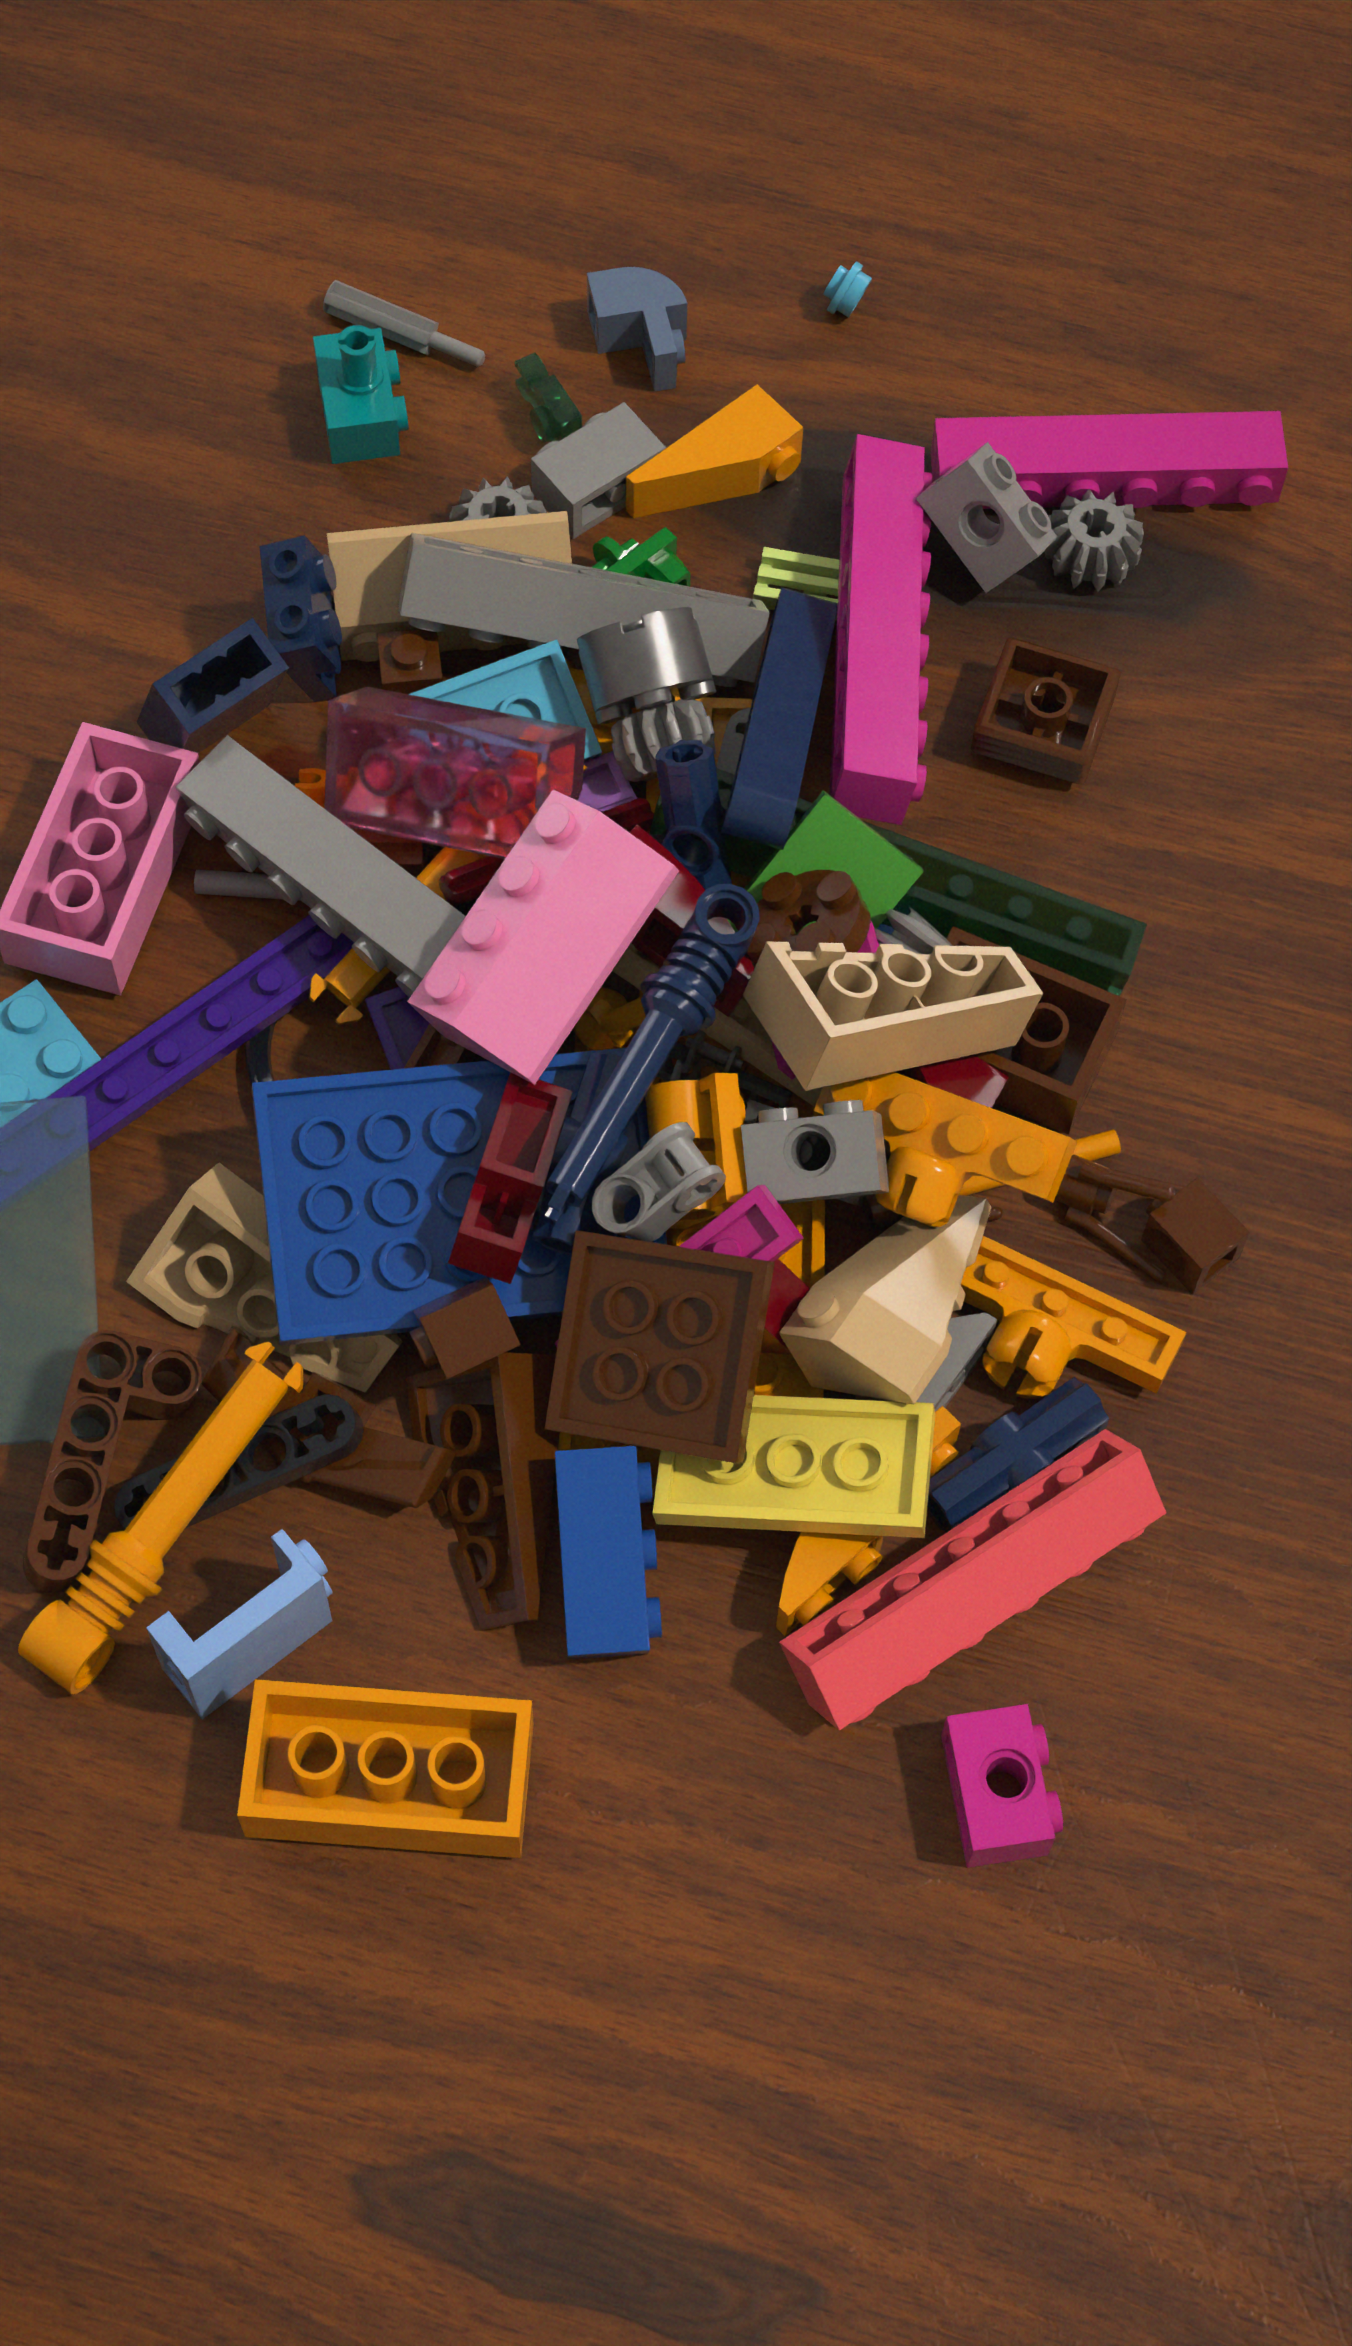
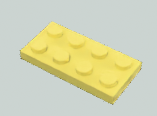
M754 1395L743 1463H731L670 1451H660L653 1505L656 1524L925 1538L935 1426L934 1403L916 1402L913 1405L896 1401Z

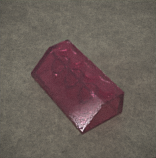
M365 687L328 700L324 809L348 827L505 859L552 790L578 800L583 785L586 728Z

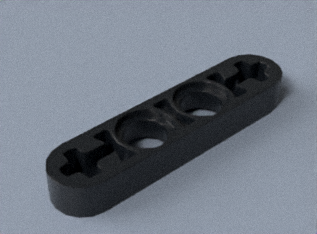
M326 1394L314 1397L267 1418L225 1474L224 1486L220 1492L213 1497L207 1498L186 1528L346 1458L356 1450L362 1440L364 1429L358 1412L341 1397ZM329 1413H332L339 1421L345 1420L344 1423L337 1427L338 1438L332 1442H329L322 1434L303 1440L304 1445L310 1450L304 1456L300 1443L291 1433V1429L296 1426L306 1437L321 1431L324 1428L322 1417ZM267 1438H281L286 1446L285 1459L281 1465L271 1471L257 1470L254 1465L253 1455L258 1444ZM178 1458L133 1477L123 1484L117 1493L114 1504L116 1518L122 1527L126 1529L135 1517L134 1513L138 1512L143 1506L141 1497L153 1493Z

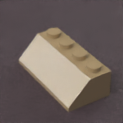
M567 511L327 533L329 557L335 570L337 582L333 594L335 612L342 632V643L339 645L341 661L357 659L365 662L379 660L377 633L419 629L409 624L410 617L400 615L398 607L411 533L572 564ZM445 624L444 631L437 632L439 653L472 648L494 650L504 645L525 644L528 642V639L507 635L504 636L502 643L486 642L470 637L468 635L469 628Z

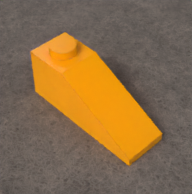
M757 384L627 475L626 512L631 517L638 518L759 493L775 480L783 481L787 479L801 462L803 426Z

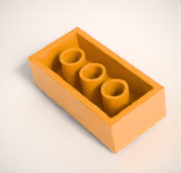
M255 1679L237 1813L245 1837L521 1858L534 1725L532 1701Z

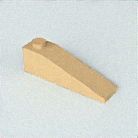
M217 1163L188 1188L126 1281L179 1322L195 1328H199L204 1324L225 1333H229L232 1326L240 1328L255 1345L270 1342L275 1347L273 1351L290 1357L293 1365L298 1362L305 1370L322 1374L331 1380L362 1392H366L403 1342L395 1333L280 1346L264 1198L262 1194L221 1163Z

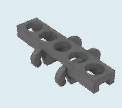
M702 1030L696 1034L694 1039L688 1037L685 1045L677 1042L657 1077L666 1081L702 1079L701 1069L705 1066L714 1067L719 1073H738L739 1087L750 1091V1096L743 1099L745 1110L749 1099L758 1102V1095L779 1104V1108H787L792 1092L742 1071L744 1061L739 1059L742 1048L736 1046L730 1053L704 1042L706 1033ZM672 1058L677 1059L675 1067H673Z

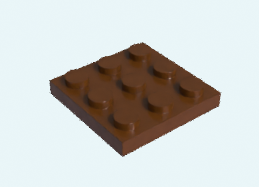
M576 1230L545 1429L731 1463H743L775 1262Z

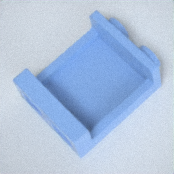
M283 1529L271 1536L281 1577L194 1642L169 1611L146 1627L163 1671L202 1720L333 1621L327 1597L333 1594V1591L323 1576L328 1572V1569L315 1549L305 1539H302L295 1545Z

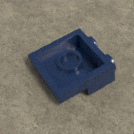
M305 535L260 546L268 639L288 665L287 674L314 702L336 698L335 674L341 672V660L337 645L342 643V632L331 593L332 590L336 589L337 585L332 561L327 554L322 555Z

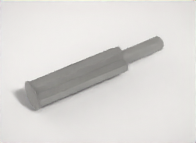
M335 280L327 290L323 303V310L326 313L369 329L381 328L383 337L426 355L430 354L431 348L476 367L481 366L485 360L483 350L438 332V322L338 280Z

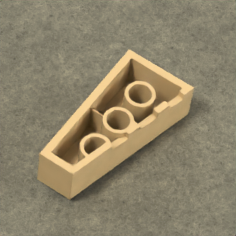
M767 941L743 996L804 1090L807 1091L1015 1046L1037 1007L1043 992L1011 947L935 945L931 954H916L904 949L903 944H879L876 953L846 952L843 943H818L815 951L810 952L792 951L789 942Z

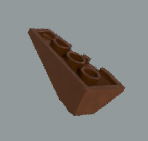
M505 1352L449 1379L443 1375L439 1368L406 1377L413 1440L456 1452L454 1460L439 1486L440 1492L433 1498L440 1517H450L460 1544L455 1554V1560L480 1629H493L538 1620L555 1477V1451H558L560 1435L558 1431L545 1429L555 1365L554 1354Z

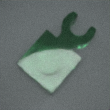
M534 352L516 360L515 367L522 377L516 379L515 384L523 398L534 407V409L530 410V419L542 442L560 441L582 428L581 413L554 374L548 375L540 357Z

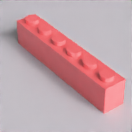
M1104 1429L781 1640L779 1643L809 1706L839 1731L850 1723L865 1719L874 1711L877 1705L906 1686L922 1681L930 1673V1670L960 1650L976 1645L987 1632L1014 1614L1022 1613L1032 1608L1040 1597L1067 1579L1083 1574L1091 1567L1094 1561L1121 1543L1131 1541L1140 1536L1148 1525L1166 1514L1141 1449Z

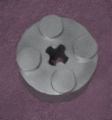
M691 607L673 608L641 615L642 620L622 625L621 621L590 631L577 638L580 650L579 656L598 725L624 719L626 715L633 714L631 708L636 707L637 710L642 711L644 708L655 707L662 703L675 702V696L680 695V699L687 701L716 693L698 622L694 618Z

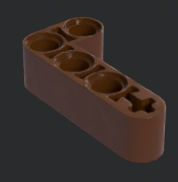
M101 1330L92 1333L82 1342L72 1368L23 1556V1571L26 1579L34 1588L45 1593H59L67 1590L70 1585L73 1586L78 1581L76 1577L82 1572L89 1555L90 1544L92 1543L125 1411L167 1420L183 1415L190 1408L202 1383V1370L199 1362L189 1351L177 1346L111 1330ZM97 1355L110 1356L119 1363L122 1373L110 1380L100 1379L90 1372L87 1361ZM161 1371L174 1372L182 1378L186 1390L176 1396H167L155 1388L152 1376ZM80 1417H92L103 1425L106 1436L94 1443L84 1442L73 1434L70 1424ZM66 1479L79 1481L87 1488L90 1500L78 1507L67 1506L56 1497L54 1486ZM57 1527L70 1529L63 1549V1558L66 1560L63 1561L59 1570H52L47 1567L48 1558L44 1554H47L51 1547Z

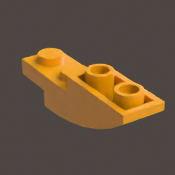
M943 1405L935 1412L930 1478L952 1463L958 1455L955 1447L961 1423ZM800 1532L785 1573L778 1606L776 1628L786 1636L799 1623L804 1626L829 1610L835 1601L830 1596L848 1579L854 1585L858 1584L880 1563L883 1557L879 1553L883 1536Z

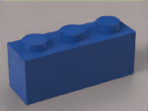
M636 1446L555 1451L567 1659L648 1654L650 1651L649 1638H662L659 1597L646 1598L645 1570H657L655 1530H642L640 1503L653 1502L650 1462L637 1463Z

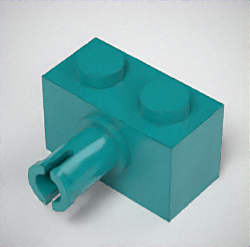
M353 325L345 328L341 333L313 336L317 375L332 464L400 455L398 432L409 430L404 395L393 397L391 386L401 384L396 350L385 351L381 328L369 329L362 325Z

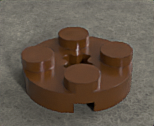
M813 870L796 876L789 872L779 873L771 877L762 888L763 898L757 903L760 919L747 955L756 966L767 941L789 942L792 951L810 952L815 951L818 943H843L846 952H858L870 928L871 915L868 906L862 899L861 893L850 875L846 872Z

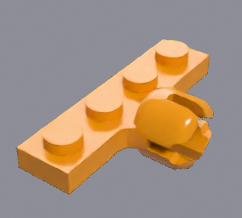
M896 1072L823 1087L814 1108V1112L824 1116L823 1104L863 1100L864 1111L873 1110L880 1113L882 1116L884 1139L890 1145L891 1155L887 1162L889 1193L875 1194L877 1202L884 1208L933 1227H942L949 1222L962 1186L972 1176H983L1053 1203L1077 1144V1141L1071 1137Z
M985 1236L982 1237L976 1261L965 1269L961 1286L966 1294L964 1302L991 1314L999 1321V1325L983 1355V1365L989 1378L1004 1390L1017 1366L1028 1371L1016 1392V1396L1021 1398L1035 1399L1050 1394L1068 1361L1074 1358L1087 1360L1157 1394L1187 1333Z

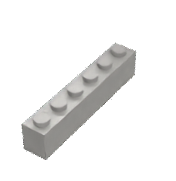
M411 533L398 600L400 615L410 617L409 624L419 629L442 632L445 629V624L469 628L468 635L470 637L486 642L502 643L505 635L528 639L527 647L531 649L557 639L562 651L563 646L579 649L577 638L600 627L621 621L622 625L642 620L641 615L652 612L691 607L694 618L698 622L714 684L724 687H736L738 679L749 682L755 681L770 614L761 600Z
M228 735L176 786L189 808L184 813V817L199 834L207 840H211L215 835L219 836L227 843L225 849L230 856L245 870L252 873L258 867L269 875L266 879L268 884L286 902L294 905L298 900H301L310 907L309 915L328 935L336 939L343 933L355 942L352 945L353 950L373 970L380 972L384 967L391 970L398 976L395 979L397 985L409 998L466 917Z

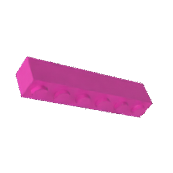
M1281 411L935 418L930 453L934 482L988 442L996 453L1003 455L1010 462L1015 471L1018 484L1029 499L1038 503L1042 508L1060 507L1067 495L1082 501V496L1089 488L1096 499L1104 500L1114 492L1116 506L1133 504V508H1144L1150 505L1200 507L1207 504L1230 503L1256 506L1264 503L1279 502L1288 471ZM982 505L983 509H992L988 506Z

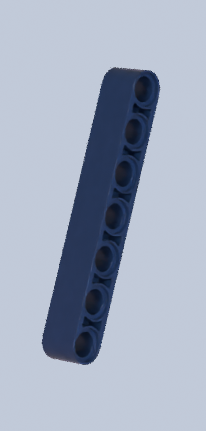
M781 587L765 643L721 833L780 850L784 849L799 797L838 603Z

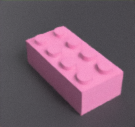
M82 722L0 909V952L5 964L121 996L191 828V825L184 817V813L189 808L176 786L200 763L198 753Z

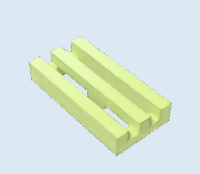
M764 547L753 599L761 600L767 609L774 610L781 589L770 588L769 584L804 590L803 594L838 603V599L828 598L826 595L838 596L839 560Z

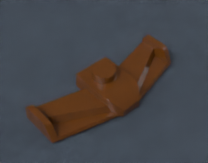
M234 1326L231 1327L201 1383L219 1402L223 1400L252 1361V1359L244 1354L249 1347L255 1346L240 1328ZM269 1358L262 1364L282 1380L286 1376ZM316 1372L312 1373L304 1390H301L300 1393L290 1387L269 1415V1417L274 1416L317 1396L329 1394L341 1397L358 1412L362 1419L364 1431L361 1443L346 1458L299 1479L305 1483L320 1482L413 1508H418L434 1496L456 1454L453 1450L365 1427L376 1405ZM329 1413L322 1417L324 1428L321 1431L306 1437L296 1426L291 1429V1433L300 1443L304 1456L310 1450L304 1445L303 1440L322 1434L329 1442H332L338 1438L337 1427L344 1423L345 1420L339 1421L332 1413ZM272 1437L260 1442L276 1459L277 1466H280L286 1455L284 1441L281 1438Z

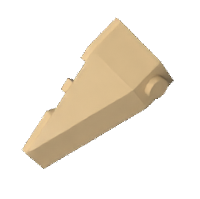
M959 1195L949 1222L942 1227L928 1226L912 1218L902 1217L810 1288L779 1334L811 1387L913 1405L916 1403L948 1355L952 1337L947 1329L952 1312L961 1310L966 1294L961 1286L965 1269L973 1264L977 1258L991 1210V1205L987 1198Z

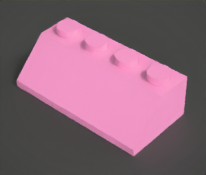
M552 790L407 1002L445 1038L535 1085L675 879L679 870L674 864L599 810L556 790Z

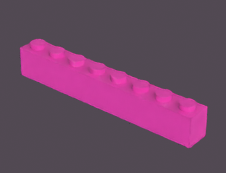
M857 434L843 476L829 795L859 818L902 825L910 801L920 802L927 775L926 765L918 764V758L923 753L928 728L927 721L919 720V714L924 709L928 692V678L920 676V671L924 668L929 648V635L921 634V629H923L927 620L930 594L921 592V589L926 584L931 563V553L922 551V547H925L932 520L923 511L916 497L932 484L933 476L932 473L924 472L925 447Z

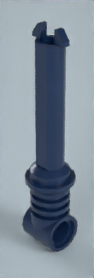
M717 884L706 889L698 898L695 910L681 931L679 939L671 948V953L665 958L664 966L657 973L648 974L641 982L640 987L643 993L641 1002L646 1017L547 1182L546 1190L553 1196L548 1203L549 1209L545 1214L546 1218L556 1223L565 1211L567 1204L580 1207L678 1039L683 1036L694 1035L700 1029H707L713 1024L716 1019L714 1009L716 997L721 994L724 984L728 982L732 975V971L747 954L760 919L759 907L755 899L744 888L733 884ZM716 917L728 919L735 925L738 932L733 934L718 933L710 926L708 920Z

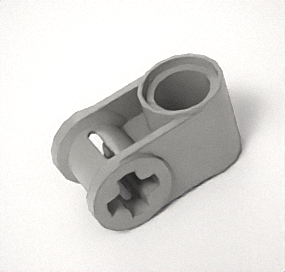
M687 1122L675 1123L655 1134L640 1152L610 1177L601 1182L596 1188L592 1199V1212L597 1223L605 1230L624 1238L652 1242L661 1237L666 1230L689 1211L703 1204L719 1191L725 1183L726 1176L718 1165H709L693 1142L695 1133ZM639 1194L641 1202L639 1212L633 1220L626 1223L624 1219L626 1204L632 1197Z

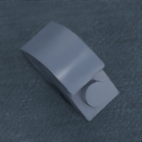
M622 267L587 273V312L598 354L643 347L654 392L676 388L677 364L685 363L686 359L683 340H686L688 303L681 289L665 275L641 267Z

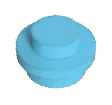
M856 261L850 270L840 265L826 287L823 295L831 299L827 311L834 315L836 311H839L849 318L869 286L872 277L861 271L863 265Z

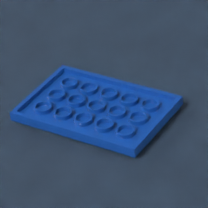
M627 1048L555 1054L539 1080L573 1091L566 1112V1116L570 1117L591 1052L600 1054L611 1053L622 1057ZM490 1061L252 1083V1098L280 1346L410 1332L420 1327L413 1310L484 1277L494 1285L510 1321L562 1316L572 1255H565L546 1249L540 1243L531 1240L541 1202L547 1191V1182L552 1175L550 1172L547 1174L523 1253L511 1284L447 1264L510 1074L509 1071ZM645 1097L625 1129L624 1135L628 1136V1141L619 1168L640 1152L649 1141ZM639 1194L632 1197L626 1204L624 1210L626 1223L633 1220L641 1207ZM596 1222L593 1233L622 1237L605 1230ZM666 1231L661 1237L652 1242L667 1244Z

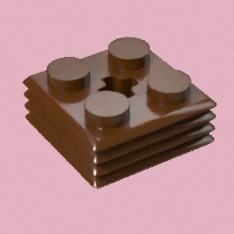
M1008 638L974 726L971 750L974 753L1069 782L1084 784L1116 696L1121 676L1120 670L1020 639ZM1042 709H1049V710H1051V711H1053V712H1052V713H1045V712H1042L1041 710H1042Z

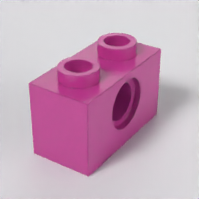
M1028 1704L947 1716L941 1733V1739L966 1867L970 1868L1048 1856L1056 1839L1055 1833L1063 1831V1817L1057 1792L1055 1790L1046 1792L1041 1766L1049 1764L1048 1743L1043 1725H1032ZM996 1772L1008 1773L1017 1779L1022 1793L1012 1798L1000 1797L991 1791L986 1778Z

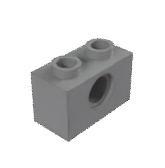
M988 442L936 479L916 497L919 504L985 593L1039 557L1057 538L1051 529V521L1046 511L1038 503L1029 499L1016 481V474L1010 462L1003 455L996 453ZM982 505L992 508L997 513L1000 524L994 523L986 517Z
M863 1100L823 1104L824 1116L798 1118V1109L794 1107L759 1111V1123L741 1125L747 1191H751L757 1185H766L779 1205L889 1193L881 1114L873 1110L864 1111ZM822 1134L830 1145L829 1160L822 1168L809 1171L801 1163L799 1156L800 1147L809 1136Z

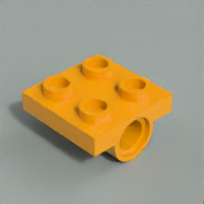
M713 1073L700 1080H677L651 1085L645 1095L649 1140L662 1129L672 1124L687 1122L695 1133L693 1142L709 1165H718L726 1176L725 1183L719 1191L703 1204L693 1208L669 1228L686 1229L720 1215L748 1193L741 1125H744L746 1110L743 1098L739 1094L738 1073Z

